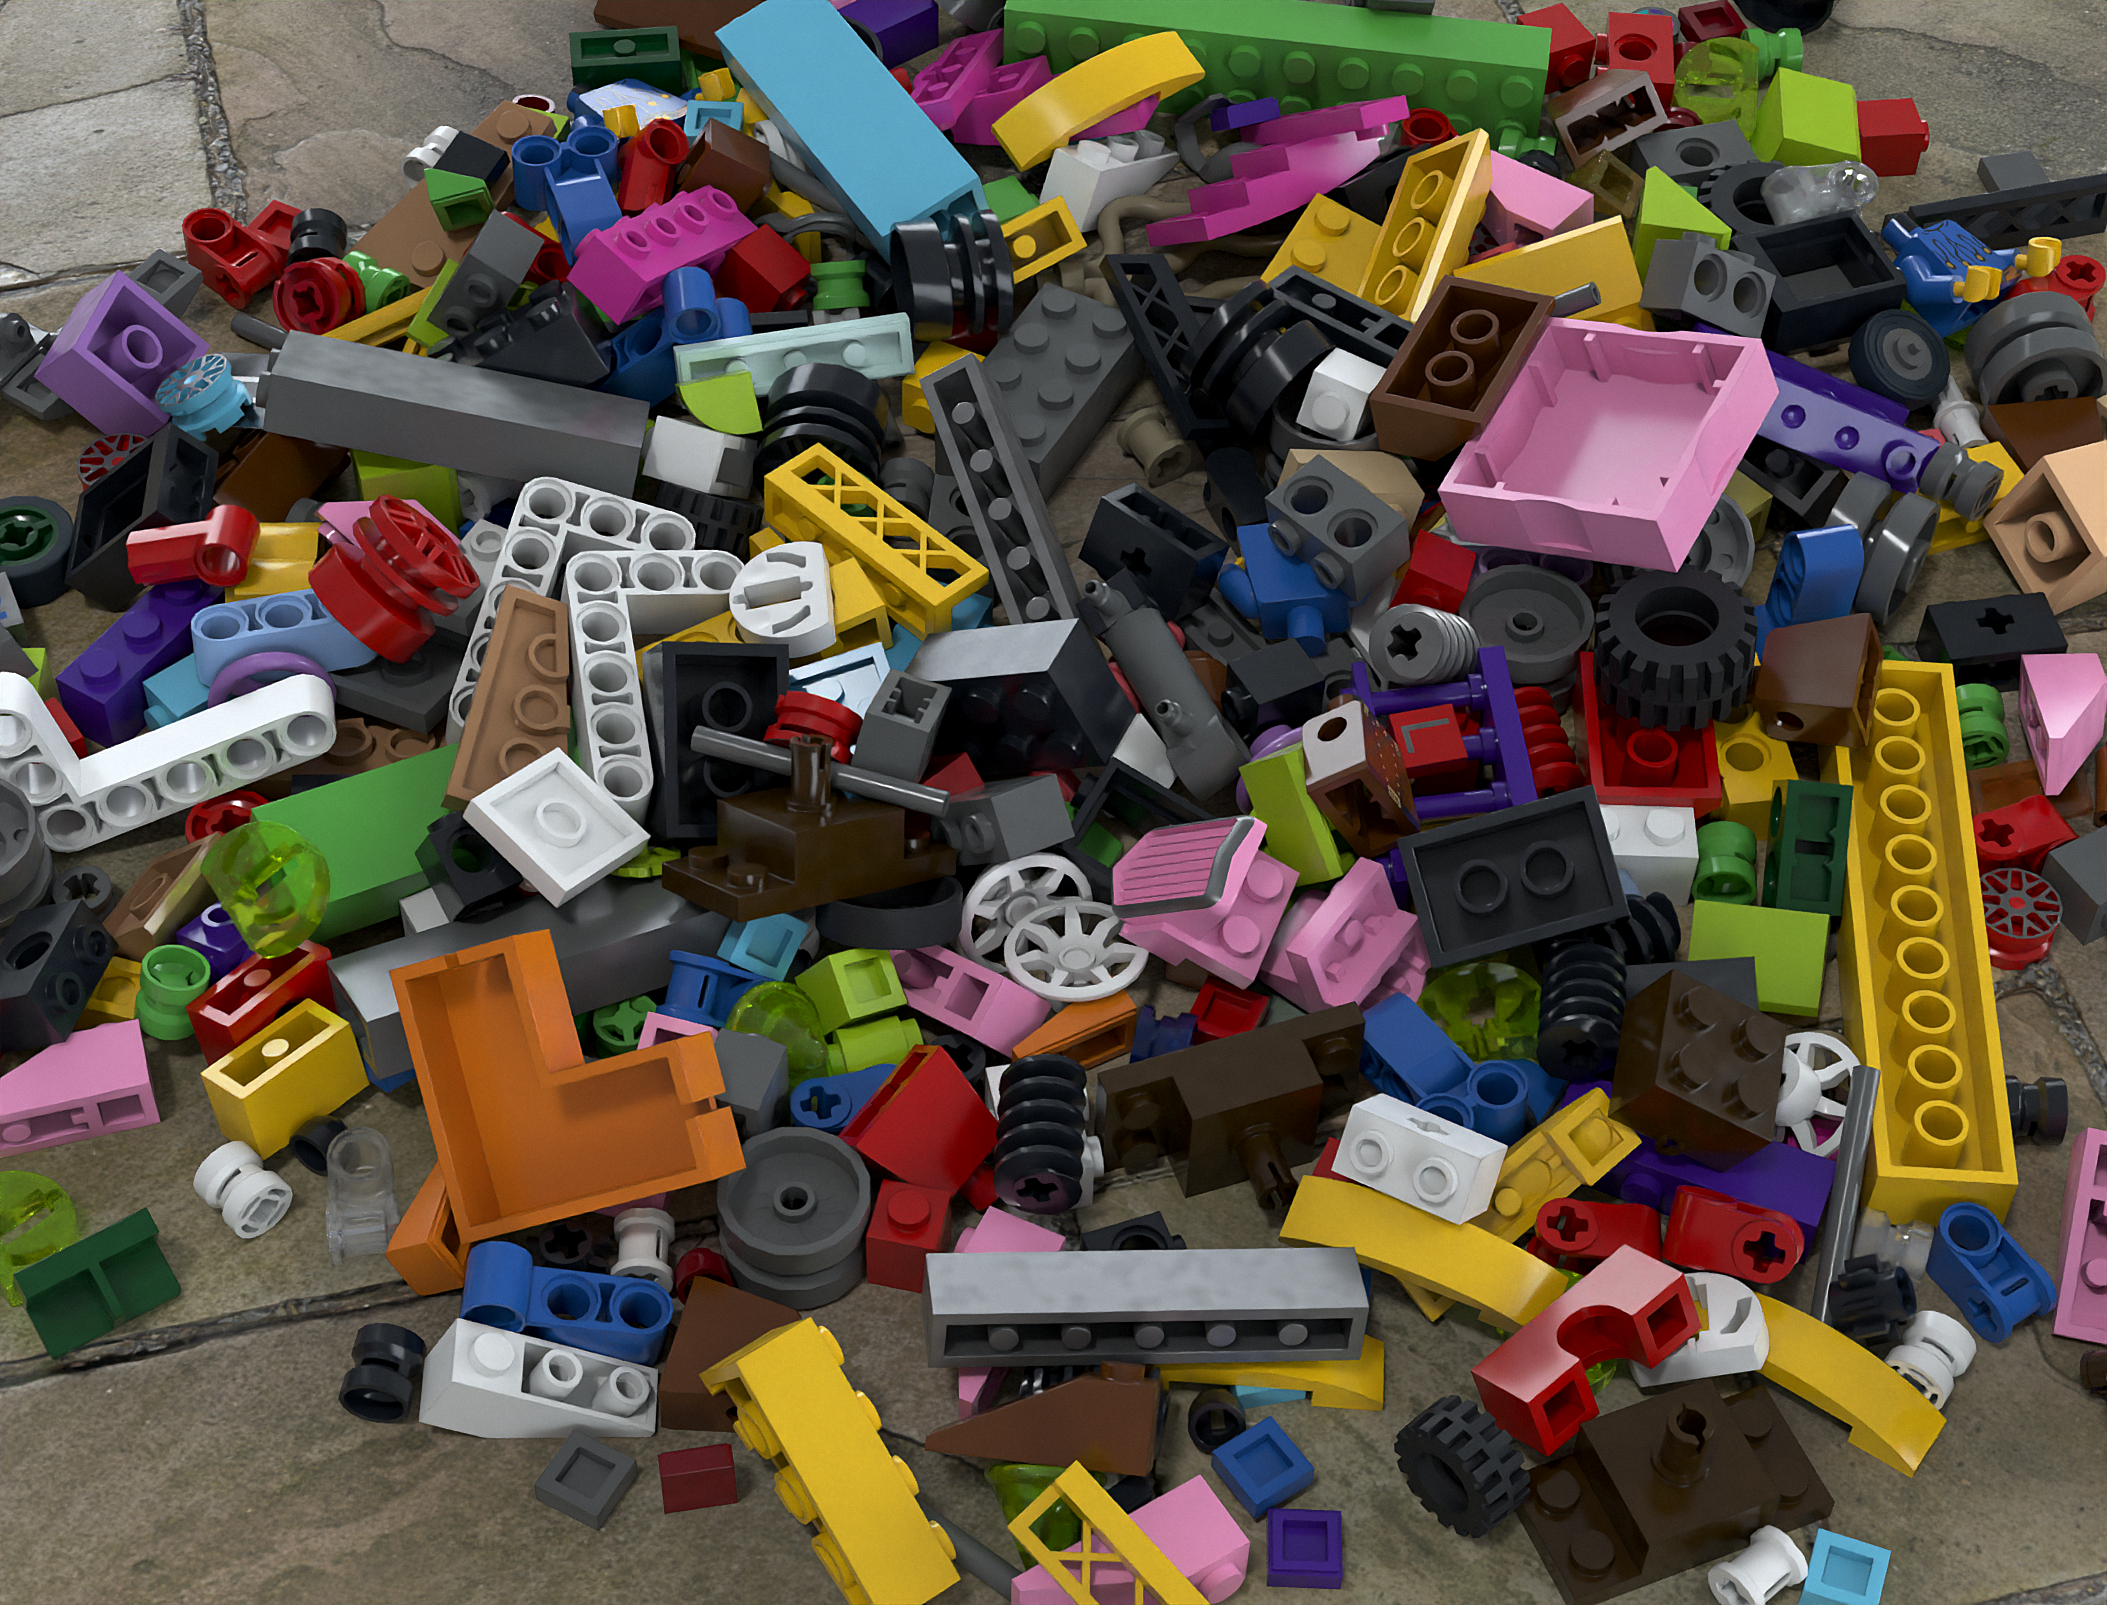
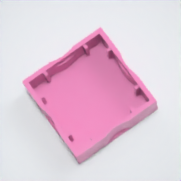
M1549 317L1485 428L1480 434L1466 442L1437 490L1459 540L1677 573L1779 394L1762 339L1690 331L1647 332L1614 323Z

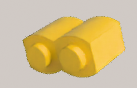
M323 522L259 523L261 533L246 578L239 585L230 588L225 587V603L312 588L308 581V572L327 553L325 539L316 531Z

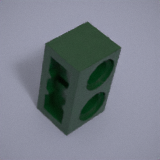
M1791 779L1773 780L1761 907L1841 916L1854 786Z

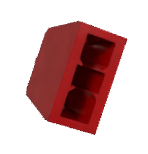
M915 1044L841 1131L838 1137L860 1155L866 1168L883 1179L952 1192V1197L958 1192L977 1211L984 1210L999 1197L993 1184L995 1170L984 1161L998 1143L996 1138L997 1120L949 1054L941 1046Z

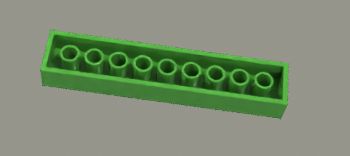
M1006 0L1004 8L1003 65L1046 55L1052 75L1066 72L1086 60L1121 44L1153 34L1175 31L1203 68L1205 76L1200 81L1161 100L1154 112L1182 115L1209 95L1222 93L1229 99L1241 103L1273 97V99L1278 101L1280 116L1353 102L1372 101L1405 95L1408 111L1417 108H1431L1440 111L1448 117L1451 125L1460 136L1482 128L1489 134L1490 150L1498 151L1504 128L1519 130L1527 138L1537 139L1548 72L1552 28L1299 0ZM1209 111L1203 117L1209 118V113H1212V111ZM1403 120L1388 123L1390 134L1381 136V138L1400 140Z

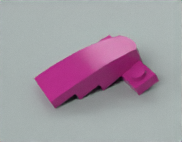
M999 28L954 39L937 61L931 63L915 76L913 81L914 91L910 96L940 131L949 128L952 130L955 143L1001 145L991 132L992 124L1023 99L1063 73L1051 74L1046 55L996 67L1004 56V29ZM1153 94L1071 136L1069 142L1143 130L1160 101Z
M1406 96L1353 102L1317 110L1281 115V118L1239 127L1242 142H1252L1265 146L1229 156L1234 178L1187 190L1191 213L1145 225L1150 247L1215 239L1294 210L1312 201L1317 192L1322 195L1326 194L1360 172L1380 155L1377 137L1390 134L1388 123L1410 118Z

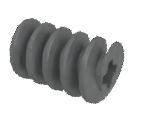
M1401 604L1387 610L1375 622L1369 636V655L1377 671L1386 679L1413 687L1465 681L1467 674L1475 673L1478 648H1481L1477 631L1466 619L1420 604Z

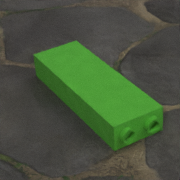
M571 705V728L567 734L568 757L580 768ZM459 742L251 809L249 848L296 935L314 943H319L401 915L399 900L431 888L414 853L429 834L427 826L437 819L455 812L441 807V802ZM645 819L644 826L642 827L645 831H646V819ZM464 849L452 850L453 860L460 869L466 872L473 871V873L480 871L479 863L472 853Z

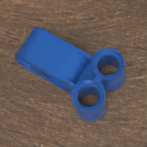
M596 125L575 129L569 134L567 142L559 143L557 140L544 135H530L516 141L511 148L515 201L526 210L547 211L567 263L571 268L578 261L574 252L587 234L597 228L601 232L609 229L623 217L614 196L620 188L617 136L613 131Z
M690 266L673 270L666 275L660 285L663 305L612 338L609 374L583 388L651 402L650 408L676 392L674 384L678 382L673 346L753 335L749 310L743 302L737 299L727 297L716 299L712 278L706 271Z
M1843 524L1794 531L1786 535L1766 604L1755 606L1754 616L1758 617L1756 653L1760 665L1767 634L1773 629L1849 615L1864 566L1862 540L1859 532L1853 525Z
M1396 992L1362 1012L1366 1025L1359 1071L1380 1093L1503 1143L1508 1148L1523 1138L1527 1123L1529 1085L1528 1078L1521 1068L1504 1060H1488L1476 1065L1404 993Z
M490 1241L475 1246L468 1255L459 1318L652 1367L662 1357L674 1309L670 1295L666 1289L656 1282L639 1278L533 1266L532 1255L526 1249L513 1243ZM555 1314H568L575 1317L576 1320H563L556 1317ZM627 1322H638L648 1328L637 1329L629 1326Z

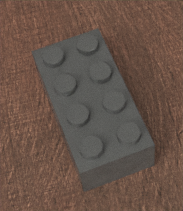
M1049 282L1043 285L982 363L1001 389L1045 505L1146 371V361L1120 309ZM935 424V473L944 476H955Z

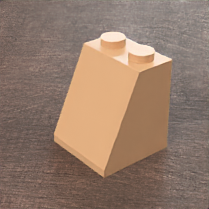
M2107 440L2043 456L1982 520L1983 525L2023 593L2044 592L2054 615L2107 592Z

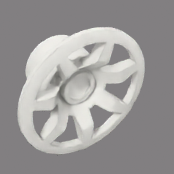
M1034 852L1013 861L989 864L979 874L975 885L970 889L962 903V929L958 934V938L965 956L968 960L996 973L1008 971L1006 967L991 962L982 955L998 948L1005 935L1008 936L1017 922L1041 907L1065 901H1093L1091 887L1086 876L1070 860L1053 853ZM1037 866L1050 867L1040 879L1031 868ZM1064 874H1066L1075 881L1079 896L1056 897L1049 894L1057 890ZM1079 913L1084 934L1091 914ZM976 914L987 918L990 925L987 931L973 943L971 928L973 917ZM1045 919L1042 922L1038 923V925L1048 927L1058 938H1060L1057 932L1047 922L1048 919ZM1025 936L1022 937L1016 948L1017 957L1028 953V939Z
M1065 901L1041 907L1017 922L1009 932L1004 943V960L1008 972L1020 986L1035 995L1046 998V1001L1052 1004L1051 1009L1059 1013L1072 1002L1100 999L1126 988L1139 977L1145 968L1149 958V951L1138 945L1134 946L1119 942L1107 947L1109 941L1121 930L1125 922L1115 916L1112 906L1093 901ZM1079 913L1097 914L1107 919L1099 922L1091 935H1086L1082 932ZM1065 915V936L1058 938L1048 927L1038 925V923L1051 917ZM1025 936L1040 946L1044 952L1033 950L1017 957L1016 948L1022 937ZM1131 961L1125 970L1111 978L1110 966L1114 963ZM1043 970L1045 982L1031 976L1027 971Z
M1814 1032L1795 1033L1786 1036L1773 1140L1782 1143L1785 1128L1791 1127L1804 1151L1827 1158L1839 1149L1846 1106L1822 1096V1090L1836 1087L1849 1074L1850 1077L1852 1076L1854 1066L1861 1064L1854 1053L1838 1039L1823 1033ZM1815 1047L1833 1051L1842 1059V1061L1825 1069L1812 1070L1814 1067ZM1798 1048L1796 1054L1791 1051L1793 1049ZM1814 1114L1827 1119L1842 1121L1832 1137L1817 1147L1816 1134L1810 1122Z

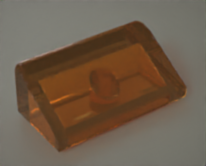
M2034 758L1966 771L1972 817L1982 812H1990L2018 803L2024 798L2037 794L2046 796L2062 817L2094 811L2083 764L2059 795H2045Z

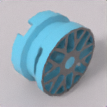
M209 354L194 359L172 372L156 390L154 401L162 412L172 415V423L199 441H205L207 438L204 433L205 431L216 427L221 434L234 425L244 415L240 406L242 403L245 406L251 405L252 396L240 380H233L231 376L232 366L222 354Z

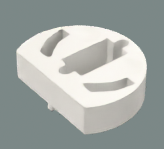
M815 542L782 544L757 555L740 570L731 586L729 603L739 633L746 643L789 644V658H797L817 653L836 642L829 564L822 544ZM802 598V599H798V600H793V601H788V602H783V603H778V604H773V605H769V606H764V607H759V608L751 609L752 607H757V606H762V605H767V604H772V603H777V602H782V601H787V600Z
M1707 1272L1684 1274L1693 1301H1700L1702 1309H1708L1709 1330L1700 1331L1697 1342L1695 1337L1689 1338L1652 1370L1633 1360L1626 1359L1630 1372L1640 1387L1761 1369L1769 1351V1333L1760 1302L1750 1288L1732 1277Z

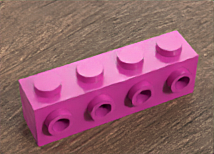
M710 184L689 194L686 191H681L666 204L659 206L657 203L650 205L641 215L634 218L624 216L611 228L602 232L598 228L592 230L577 246L574 255L578 258V261L566 279L612 321L620 325L663 304L660 285L666 275L673 270L689 266L706 271L712 280L715 279L730 249L757 230L758 227L737 209L735 201L729 195L714 189Z

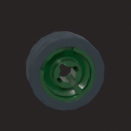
M11 496L0 499V573L6 572L19 609H29L50 603L71 588L64 581L75 530L72 518L58 503L38 496Z

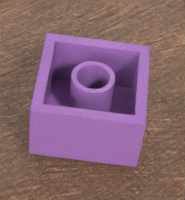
M117 270L80 298L34 377L106 435L128 432L143 435L147 438L165 426L171 416L170 413L162 412L154 401L155 392L160 384L172 372L184 364L205 356L210 345L122 271Z

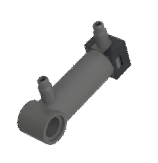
M1126 567L1105 583L1094 579L1087 581L1082 591L1085 598L1076 604L1077 608L1095 638L1110 649L1169 748L1166 751V755L1174 771L1188 790L1199 801L1205 802L1241 776L1238 767L1248 764L1254 758L1235 728L1221 715L1167 626L1166 623L1170 621V618L1153 590Z

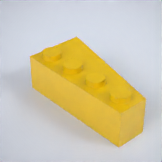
M1317 192L1260 279L1269 283L1291 265H1295L1356 296L1382 227Z
M808 1317L773 1329L698 1374L712 1396L725 1389L738 1408L737 1415L739 1419L733 1424V1428L747 1450L751 1451L755 1448L763 1458L767 1460L771 1458L779 1470L774 1474L776 1484L774 1491L787 1511L792 1513L804 1525L812 1521L819 1531V1534L811 1539L812 1549L849 1605H922L961 1580L951 1562L956 1559V1551L949 1536L936 1521L931 1520L928 1522L914 1497L919 1493V1487L913 1473L899 1456L894 1455L891 1457L877 1433L882 1427L878 1412L870 1399L862 1391H853L840 1368L844 1364L843 1352L835 1337L826 1327L822 1325L817 1327L812 1317Z

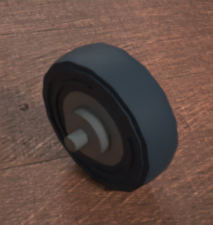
M1893 308L1874 314L1853 334L1848 349L1850 370L1858 386L1901 403L1910 411L1925 407L1947 385L1951 371L1948 350L1937 331L1926 320L1910 311Z

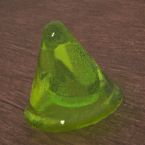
M769 981L752 987L735 1003L726 1020L725 1029L743 1034H761L776 1043L787 1045L789 1088L800 1081L805 1075L823 1066L829 1058V1050L821 1029L818 1009L813 999L802 988L793 983Z
M992 1464L987 1466L984 1470V1478L992 1486L1007 1526L1068 1467L1036 1464ZM1087 1470L1102 1488L1106 1485L1107 1476L1104 1472ZM1059 1497L1028 1528L1050 1551L1062 1552L1069 1547L1078 1531V1516ZM1011 1534L1025 1570L1028 1571L1037 1566L1039 1563Z

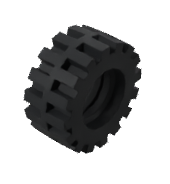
M664 480L660 481L653 503L654 507L672 511L685 517L695 530V543L725 552L750 556L749 537L759 532L764 514V508L754 503L727 495L708 494Z
M1450 1395L1448 1398L1445 1396L1440 1398L1399 1431L1396 1436L1398 1441L1394 1443V1452L1401 1456L1397 1460L1400 1472L1407 1474L1409 1477L1406 1484L1412 1493H1419L1422 1497L1420 1504L1428 1513L1431 1510L1435 1511L1438 1514V1522L1446 1528L1453 1525L1456 1534L1466 1537L1470 1533L1472 1538H1480L1525 1502L1524 1500L1529 1496L1531 1490L1526 1486L1531 1481L1529 1471L1520 1466L1525 1462L1520 1450H1514L1509 1444L1513 1440L1505 1429L1500 1432L1495 1426L1496 1419L1488 1411L1481 1414L1478 1411L1477 1403L1469 1399L1462 1403L1460 1396Z

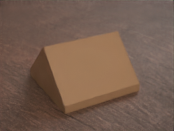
M218 832L152 859L102 922L103 926L119 945L114 957L142 963L146 954L154 948L169 944L178 945L176 933L202 914L208 907L214 905L230 892L239 895L227 841Z

